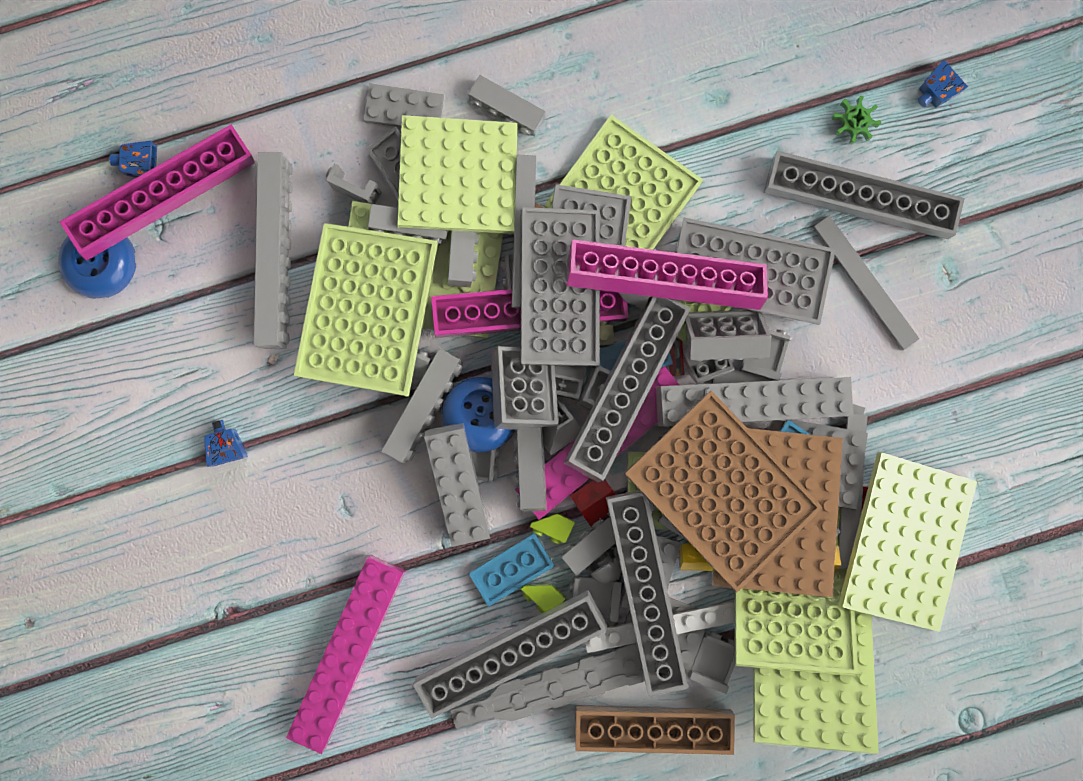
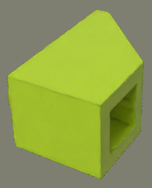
M556 513L532 522L530 527L533 528L532 532L540 536L546 534L550 536V541L560 545L561 542L566 543L575 521Z
M552 583L525 584L521 587L522 595L529 602L533 600L537 604L536 608L541 613L560 605L566 599Z

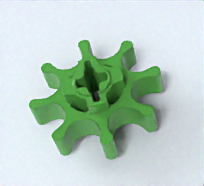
M859 96L856 100V106L849 105L847 99H844L840 105L844 108L845 114L835 113L832 116V120L842 122V128L838 129L835 135L839 136L842 132H848L851 136L849 141L851 145L856 142L857 134L863 135L865 140L869 141L873 136L869 133L868 127L873 126L877 128L881 124L880 120L875 121L870 116V113L874 112L878 106L875 104L870 109L864 108L862 105L863 96Z

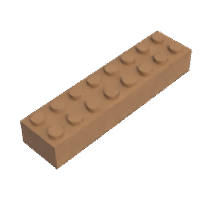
M576 706V751L734 755L735 714L731 709Z

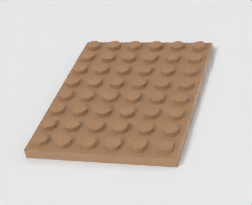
M712 390L624 473L735 592L742 589L823 508Z
M748 428L823 508L743 589L832 597L843 438ZM713 568L711 585L731 587Z

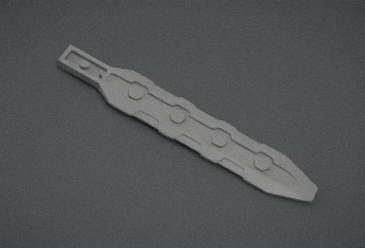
M637 643L618 648L617 651L597 657H587L581 659L580 662L564 667L544 670L543 673L521 680L518 678L502 683L488 697L452 708L450 711L455 727L457 729L491 718L515 721L531 716L532 713L552 707L558 708L568 705L569 702L582 698L602 695L606 691L625 685L632 686L645 682Z

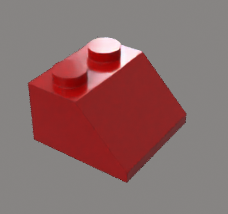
M606 479L601 482L591 480L573 492L570 497L592 527L599 519H604L608 516L607 513L609 511L606 497L616 494Z

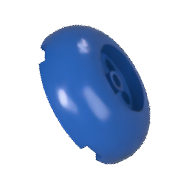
M67 236L59 250V271L64 282L76 293L92 299L109 298L121 292L133 278L136 269V252L132 242L127 237L86 260L79 254ZM106 254H109V261H108V262H106V258H105V255H106ZM80 258L84 259L82 264L78 263ZM93 269L98 270L96 276L91 275Z
M474 377L466 379L457 384L448 393L442 408L443 426L464 423L470 451L488 452L495 450L507 443L515 432L514 429H495L494 420L489 418V415L494 413L492 378ZM483 397H488L490 401L485 403L482 399ZM465 404H468V405L472 404V408H471V409H465V408H464V405H465ZM475 420L476 422H479V425L473 426L471 425V421Z

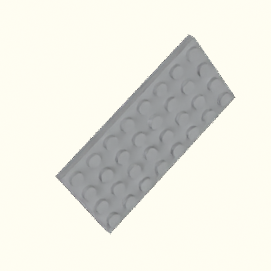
M522 207L520 365L599 366L600 290L567 286L568 252L572 239L600 243V210Z
M683 218L676 253L767 264L768 298L761 310L740 309L817 325L821 324L836 249Z

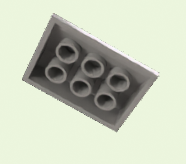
M750 310L689 312L684 321L690 360L703 361L714 359L721 361L724 359L742 360L744 358L762 359L770 357L771 334L761 312Z
M498 346L491 353L495 429L557 426L558 410L555 366L520 365V348Z

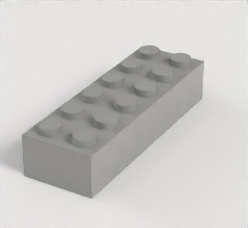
M439 348L383 447L382 452L401 463H407V461L413 459L416 454V450H414L416 445L421 444L424 440L426 427H431L433 424L435 411H440L444 404V395L452 390L454 386L452 383L455 376L459 377L464 368L460 359Z
M464 423L426 430L424 438L451 546L454 547L490 539V530Z

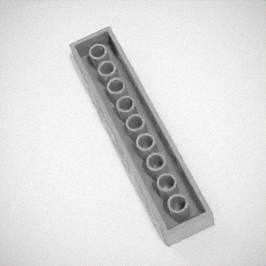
M777 151L772 157L764 189L766 194L947 240L957 233L965 200L963 197Z
M258 152L254 345L263 349H286L290 341L289 333H287V325L290 324V315L287 314V306H290V296L287 294L288 287L291 284L290 276H288V269L291 268L288 250L291 249L289 231L292 229V223L289 219V212L292 211V202L289 201V193H292L290 175L293 173L292 163L289 162L282 152Z
M649 297L564 464L596 482L604 481L691 308L675 299Z
M851 377L656 387L658 426H674L711 390L741 422L853 416Z
M640 490L606 497L647 693L649 696L687 689L688 684L648 498Z
M589 590L417 676L413 686L432 719L606 632L607 624Z

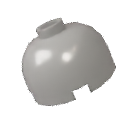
M616 545L614 547L611 546L586 567L587 572L595 580L609 583L618 581L622 577Z

